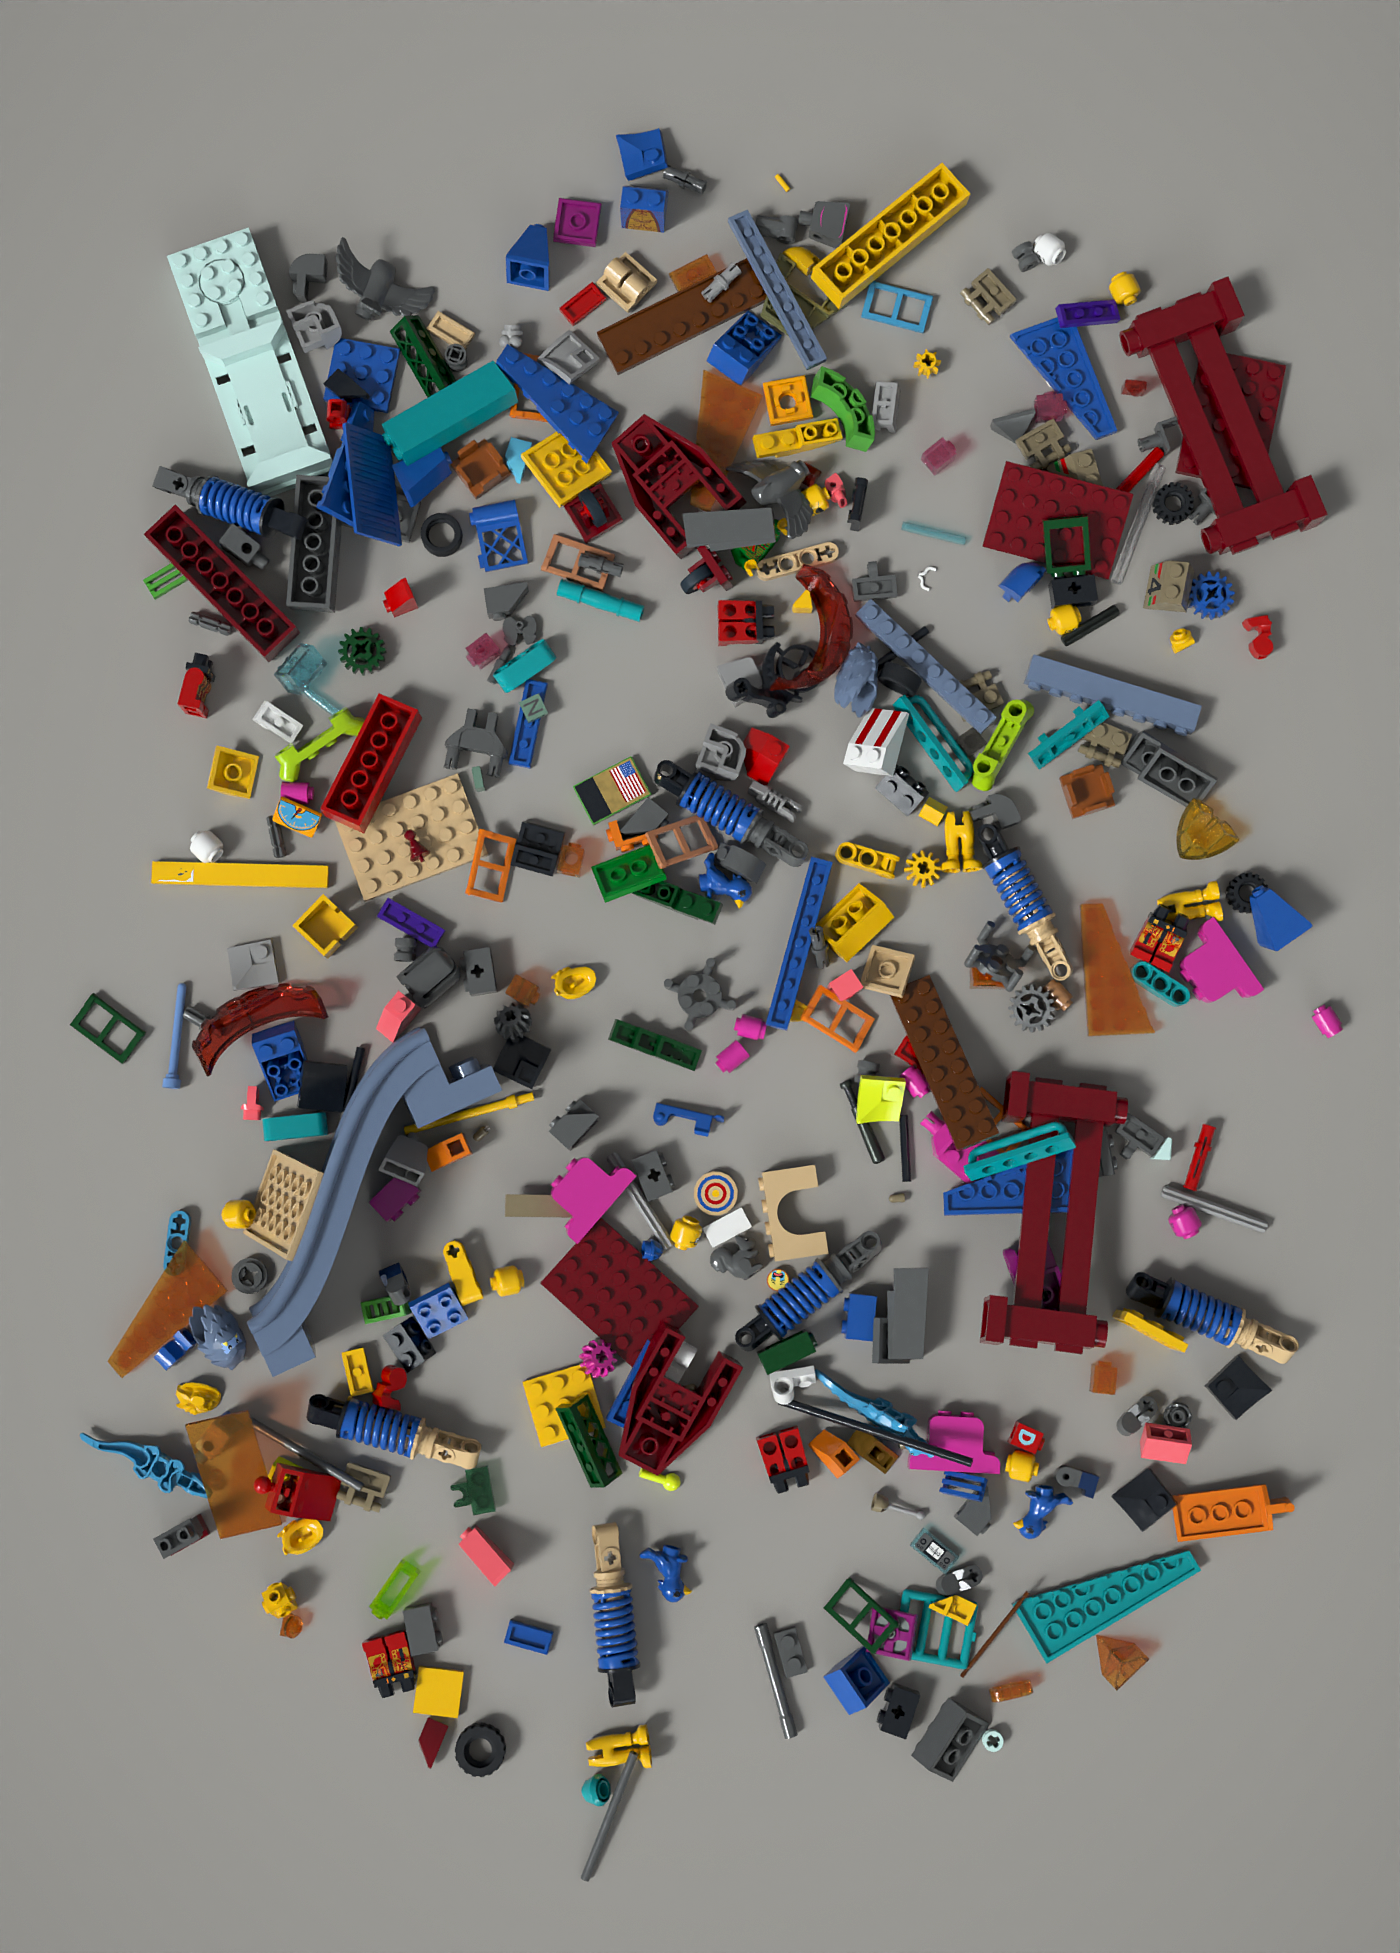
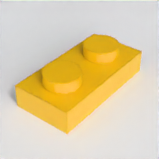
M365 1348L342 1352L351 1396L373 1392L374 1388Z

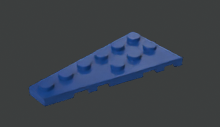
M1058 317L1010 334L1011 340L1095 440L1115 434L1118 431L1077 327L1060 328Z
M507 344L498 357L496 365L512 383L518 385L523 391V395L537 406L536 409L558 434L561 433L567 439L568 445L573 450L576 449L582 456V460L587 464L614 423L619 412L571 383L569 385L548 368Z
M360 401L353 403L347 423L373 432L374 409ZM342 434L340 439L342 445L335 453L328 473V484L323 487L322 493L324 495L322 500L318 501L316 508L353 527L344 434Z
M1073 1149L1056 1154L1050 1213H1067ZM1027 1164L944 1192V1216L1022 1214Z

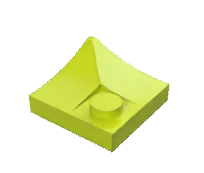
M861 1075L856 1113L857 1124L875 1121H899L906 1085L905 1078Z

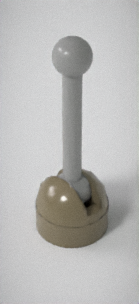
M879 1493L874 1494L871 1503L872 1511L884 1512L887 1508L914 1515L919 1520L925 1518L923 1511L916 1512L889 1504L886 1496Z

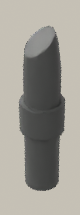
M509 645L504 648L500 657L493 665L494 668L487 679L491 684L496 682L493 673L506 664L511 654Z

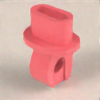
M834 473L825 480V487L830 494L832 502L838 503L840 508H844L847 505L844 484L837 473Z
M248 1086L247 1104L241 1106V1110H244L243 1120H261V1111H264V1107L258 1105L259 1089L257 1086Z

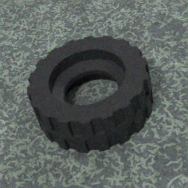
M483 1722L480 1724L474 1723L472 1726L465 1728L460 1734L455 1747V1758L459 1763L460 1769L462 1768L466 1774H471L473 1777H485V1775L493 1774L495 1770L499 1769L505 1757L506 1743L504 1742V1736L500 1734L498 1728L496 1729L493 1725ZM479 1738L487 1740L492 1748L490 1757L484 1761L473 1759L469 1752L470 1744Z

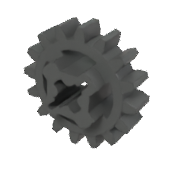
M1031 984L1030 990L1027 985L1022 986L1023 992L1016 990L1017 998H1010L1014 1005L1008 1007L1009 1010L1014 1012L1010 1015V1018L1016 1017L1017 1019L1014 1025L1022 1024L1021 1030L1023 1031L1029 1027L1030 1033L1035 1032L1036 1027L1039 1031L1044 1030L1043 1024L1047 1027L1050 1026L1049 1019L1056 1018L1052 1011L1058 1010V1007L1052 1006L1056 998H1049L1051 991L1044 993V986H1040L1037 989L1036 984ZM1027 994H1033L1030 1000L1023 999V997ZM1034 1004V1008L1037 1009L1036 1012H1032V1008L1028 1005ZM1036 1017L1043 1018L1038 1023H1032Z

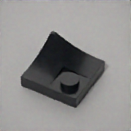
M524 1035L523 1038L517 1036L514 1041L509 1037L493 1070L529 1089H533L552 1049Z
M1235 1356L1205 1385L1209 1392L1235 1420L1272 1391L1239 1356Z
M1147 1468L1111 1496L1142 1532L1146 1531L1178 1505L1151 1468Z

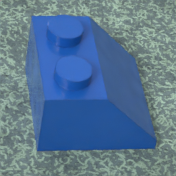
M861 1646L841 1660L824 1676V1679L849 1715L867 1708L890 1684L870 1652H866L864 1646Z

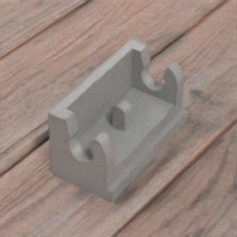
M876 382L872 416L874 427L878 431L881 428H887L889 432H896L901 393L898 383Z

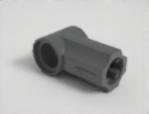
M757 215L755 224L762 237L775 238L778 242L784 244L795 243L798 227L797 218L792 216L774 218Z

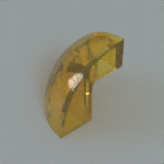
M1193 798L1181 816L1177 829L1176 844L1180 858L1200 860L1216 856L1228 850L1239 841V838L1225 820L1221 821L1214 815V810L1211 807Z

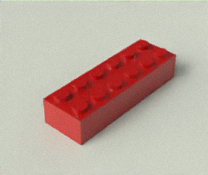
M380 693L377 695L320 808L325 817L365 833L422 720L417 709Z

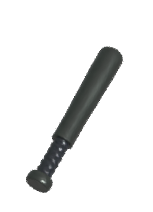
M850 1079L839 1085L847 1095L852 1108L851 1111L856 1120L858 1099L853 1091V1082ZM870 1123L857 1124L874 1164L883 1162L885 1156Z

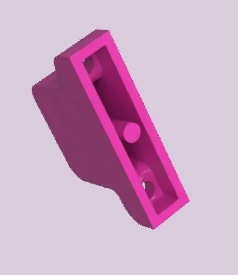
M1212 917L1201 924L1197 934L1203 944L1182 958L1179 964L1181 969L1179 973L1185 982H1190L1194 988L1192 992L1199 1001L1211 1003L1233 989L1242 998H1250L1262 992L1264 988L1216 919Z
M580 1157L578 1159L573 1158L565 1167L567 1172L563 1176L558 1175L550 1184L553 1186L551 1196L572 1215L564 1227L566 1228L567 1235L576 1244L581 1241L634 1180L636 1175L625 1167L616 1166L608 1175L589 1158Z
M938 1410V1414H934L928 1419L927 1443L973 1458L972 1466L968 1467L938 1456L930 1458L924 1454L918 1456L909 1454L908 1468L1000 1474V1461L995 1457V1452L983 1451L984 1425L979 1418L974 1416V1412L961 1411V1415H952V1411Z

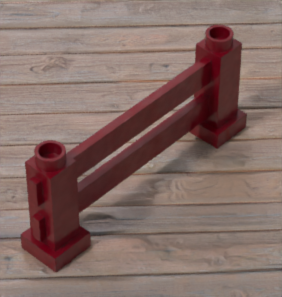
M1229 276L1212 282L1208 291L1203 295L1201 292L1177 300L1175 305L1163 310L1161 307L1137 315L1130 327L1120 331L1119 334L1121 346L1127 356L1137 354L1138 358L1147 355L1151 356L1217 516V519L1209 527L1201 529L1203 545L1209 554L1218 551L1219 555L1230 551L1232 555L1256 547L1259 544V540L1270 536L1275 540L1296 532L1298 529L1300 532L1317 527L1328 515L1312 475L1295 480L1284 493L1220 337L1236 331L1245 315ZM1187 340L1191 341L1257 503L1246 508L1242 505L1177 348L1179 343Z
M1012 1071L1006 1077L1003 1122L1020 1123L1025 1117H1031L1030 1129L1051 1122L1064 1121L1075 1123L1074 1140L1076 1148H1073L1059 1303L1058 1311L1041 1309L1055 1154L1027 1163L1013 1305H1007L1008 1297L989 1295L984 1298L980 1343L1000 1345L1004 1343V1339H1009V1346L1037 1349L1038 1343L1055 1345L1054 1351L1081 1355L1083 1354V1349L1105 1348L1107 1342L1108 1322L1106 1320H1098L1095 1315H1087L1086 1311L1103 1126L1110 1127L1114 1123L1125 1124L1128 1113V1098L1117 1097V1092L1107 1091V1086L1080 1083L1079 1087L1062 1085L1063 1080L1036 1077L1035 1081H1029L1030 1073ZM1052 1131L1029 1139V1144L1057 1136L1058 1131Z

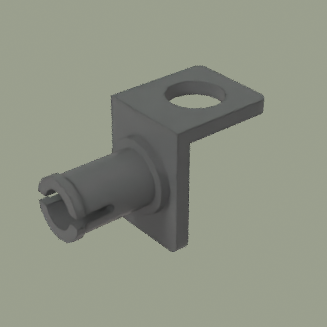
M1177 417L1158 422L1154 428L1155 434L1139 438L1137 443L1138 447L1141 446L1139 448L1140 451L1144 452L1159 446L1164 455H1167L1170 445L1164 429L1178 425Z
M1206 487L1198 495L1201 504L1188 515L1190 520L1199 515L1193 521L1195 525H1198L1210 512L1215 514L1211 500L1206 495Z

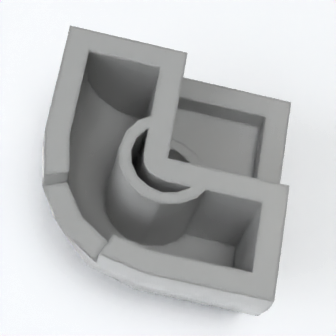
M313 300L286 310L304 353L323 345L328 350L340 340L342 330L330 305L315 303Z
M710 723L695 768L716 775L715 779L736 780L746 754V748L738 737L739 734Z

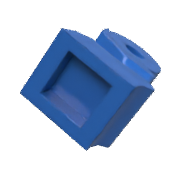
M185 1327L178 1330L173 1336L175 1339L165 1344L154 1356V1359L166 1371L186 1355L187 1350L192 1349L197 1344L193 1335Z

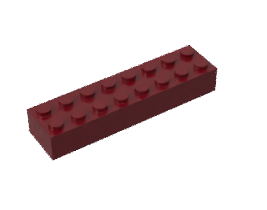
M176 504L144 533L148 541L268 662L274 659L300 634L297 627Z

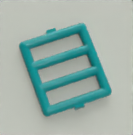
M905 1589L902 1594L900 1611L909 1612L911 1599L924 1601L916 1650L912 1652L911 1660L966 1669L969 1663L972 1641L975 1642L976 1638L974 1628L978 1604L969 1625L965 1627L960 1659L947 1657L953 1619L948 1616H944L938 1655L924 1653L932 1609L928 1607L930 1604L946 1599L949 1596Z

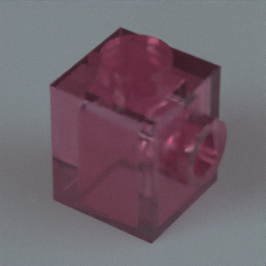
M1050 391L1045 392L1043 395H1036L1034 400V409L1036 411L1035 423H1045L1053 418L1055 422L1062 421L1064 414H1067V402L1063 401L1062 393L1056 394V392Z
M942 437L923 452L921 461L935 476L955 460L956 448L949 440L946 441Z
M487 633L465 648L468 653L466 658L473 667L477 665L480 670L501 655L500 649Z

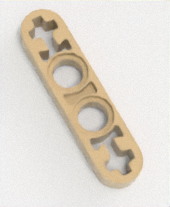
M826 542L767 558L758 563L760 570L756 569V574L761 580L769 581L828 565L836 561L839 553L838 547L834 543ZM826 548H829L830 551H834V553H832L831 558H828V555H822L820 556L821 561H818V556L816 553L817 550L819 551V555L824 554ZM809 553L813 555L814 561L811 564H805L802 561L804 554ZM784 559H789L792 561L793 567L785 570L781 567V562ZM774 562H777V569L779 571L778 573H776V568L771 569L769 571V575H766L765 572H761V570H763L764 565H766L767 568H773L775 565Z

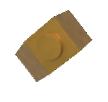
M858 1430L852 1434L847 1442L854 1451L884 1474L887 1473L899 1457L873 1435Z

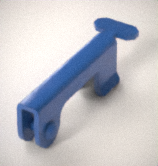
M656 1103L653 1115L654 1122L658 1126L665 1125L671 1116L696 1121L694 1133L706 1137L709 1136L712 1119H716L718 1122L725 1121L724 1116L721 1115L714 1116L662 1103Z

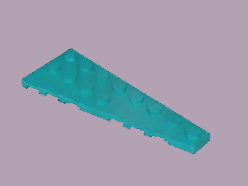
M1184 1550L1025 1598L1016 1613L1047 1664L1200 1572L1201 1569L1191 1552ZM1018 1601L1011 1603L1014 1607Z

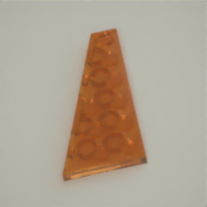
M703 370L696 445L705 451L727 477L729 471H726L725 468L732 466L763 395ZM699 481L692 487L690 505L703 511L711 512L716 499L703 483Z
M1103 903L1079 905L1087 1036L1154 1034L1155 1031L1141 1002L1138 989L1127 962L1124 960L1121 947L1116 940Z
M183 1240L107 1361L121 1378L173 1337L178 1330L185 1327L189 1323L190 1316L193 1317V1307L203 1308L205 1304L210 1306L228 1291L185 1240Z

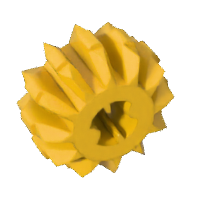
M924 850L920 851V858L915 852L912 853L913 860H906V864L911 867L904 868V872L911 873L906 879L911 880L914 878L913 886H916L920 881L921 888L926 887V881L930 886L934 885L933 879L938 880L940 878L936 872L941 871V866H935L940 861L939 858L932 861L933 853L930 852L925 857ZM917 866H927L925 870L928 871V873H919L920 868Z

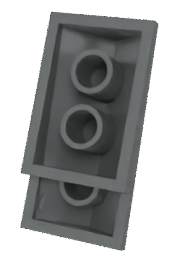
M772 508L682 513L687 548L709 545L710 552L776 542L774 512Z
M1143 730L1135 735L1121 761V765L1139 774L1138 780L1192 811L1196 810L1218 779Z
M928 1267L894 1268V1291H887L888 1359L924 1358Z

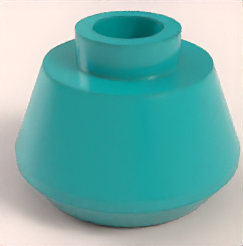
M596 1774L584 1782L581 1792L588 1803L601 1807L609 1800L611 1787L605 1776Z

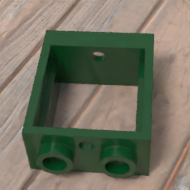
M1079 515L1042 519L1046 573L1051 574V577L1064 576V572L1082 575L1086 574V570H1091L1088 516ZM1082 526L1084 563L1052 566L1050 529Z
M803 1329L757 1351V1354L766 1374L769 1375L815 1353V1346L818 1344L813 1333H807Z

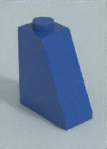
M441 447L409 466L403 460L392 465L410 507L419 503L452 474L449 464L452 463L447 451L443 452Z

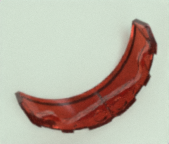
M803 564L795 576L805 589L810 591V596L818 612L820 640L816 654L809 666L800 675L792 680L777 677L771 684L770 690L800 689L816 685L830 677L848 655L851 647L850 640L853 638V620L847 607L848 602L845 595L830 580L831 576L824 570Z
M281 983L277 988L266 989L263 986L245 992L217 1008V1014L210 1020L205 1019L201 1024L202 1030L196 1040H193L192 1049L208 1077L212 1074V1070L221 1054L233 1042L249 1031L284 1018L306 1016L326 1019L329 1016L321 997L314 987L308 985L305 988L291 987L289 983Z

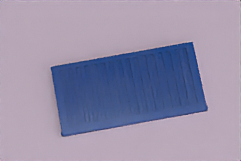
M345 422L342 425L354 533L401 546L402 540L394 470L392 468L391 445L388 446L381 434Z

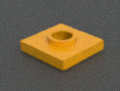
M805 375L763 383L770 426L813 419ZM784 396L793 397L795 407L782 409L780 406L781 398Z

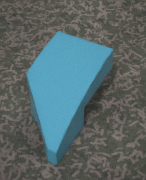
M511 437L505 454L506 467L508 470H511L515 476V481L520 484L526 468L525 462L521 459V454L532 447V442Z

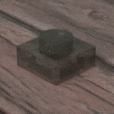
M973 727L956 739L968 758L987 745L981 734Z

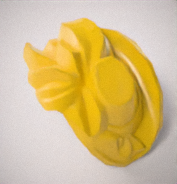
M565 967L551 976V979H555L554 992L556 996L560 995L566 999L582 997L595 986L596 982L595 973L589 967Z
M194 1382L183 1385L178 1384L176 1396L180 1403L176 1404V1406L184 1409L185 1412H190V1414L197 1415L211 1411L221 1401V1393L212 1386Z
M293 1520L278 1533L277 1537H282V1550L285 1555H298L311 1550L320 1542L323 1537V1528L317 1520Z

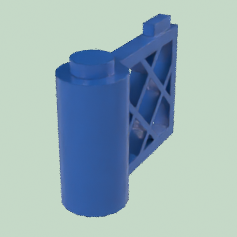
M515 499L472 508L473 512L469 513L471 526L476 525L482 553V555H478L480 569L485 568V572L528 564ZM516 526L518 535L512 542L504 537L503 533L507 528ZM491 531L498 537L493 545L490 546L484 542L482 533ZM500 538L511 544L504 555L494 549ZM518 539H519L520 547L515 544ZM485 546L489 548V551L487 552V554H486ZM513 546L521 551L523 560L512 561L507 557ZM492 551L503 557L498 565L489 566L487 558Z

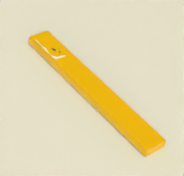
M152 861L151 883L328 889L329 866Z

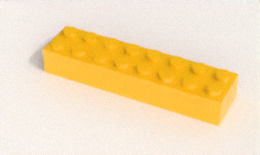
M940 163L815 265L812 270L811 279L838 309L842 308L965 207L969 200L970 192L943 163Z

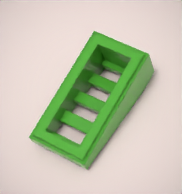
M390 1296L360 1302L365 1324L402 1317L412 1313L408 1304L409 1301L398 1306L392 1302ZM388 1301H391L393 1313L390 1312ZM379 1303H382L384 1315H381ZM370 1305L374 1307L376 1315L374 1318L372 1317Z

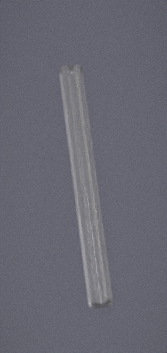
M1156 463L1153 467L1111 578V582L1121 585L1124 581L1166 467L1164 465Z

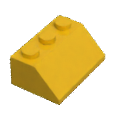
M859 883L817 922L816 926L823 928L824 939L827 941L828 946L845 962H848L894 916L882 900Z

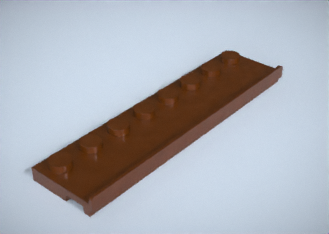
M746 258L735 264V267L738 266L742 273L728 285L729 288L726 291L723 290L711 303L707 301L708 298L705 299L701 292L714 281L716 275H720L725 269L598 331V339L602 343L617 375L763 304L766 299V293L748 259Z

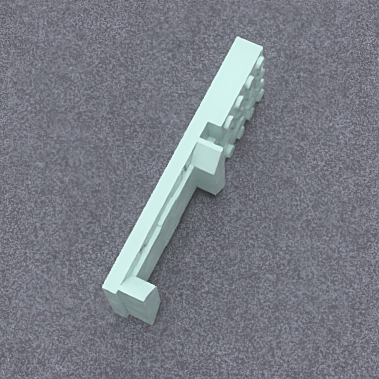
M249 227L168 255L167 258L193 332L200 346L198 347L207 365L245 472L248 488L271 497L294 489L296 486V475L328 477L333 459ZM290 353L292 360L281 364L278 363V356ZM228 374L231 381L219 385L217 378ZM315 424L317 431L304 435L302 428ZM254 445L256 453L244 456L242 449Z

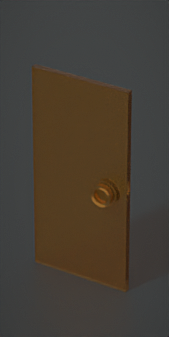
M249 1410L185 1424L220 1539L282 1525L280 1515L270 1513L265 1508L269 1492L259 1494L254 1490L253 1485L256 1478L259 1476L268 1477Z

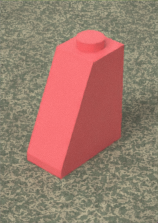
M398 990L384 1007L376 1029L391 1042H395L420 1012L421 1008Z
M477 1525L473 1529L468 1527L460 1535L462 1540L459 1546L494 1586L512 1570L514 1563Z

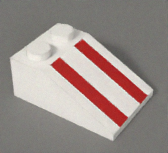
M871 708L865 714L849 741L843 764L857 772L893 776L909 713Z

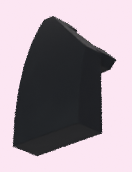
M337 369L323 383L329 391L340 399H344L347 403L357 398H363L364 400L370 398L364 389L340 369Z

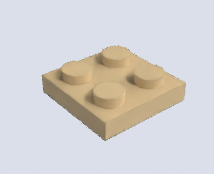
M872 945L860 981L864 989L903 998L915 955Z

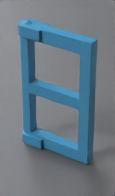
M873 281L868 288L861 318L923 333L933 296ZM875 288L897 294L891 318L869 312ZM902 296L925 301L919 325L897 320Z

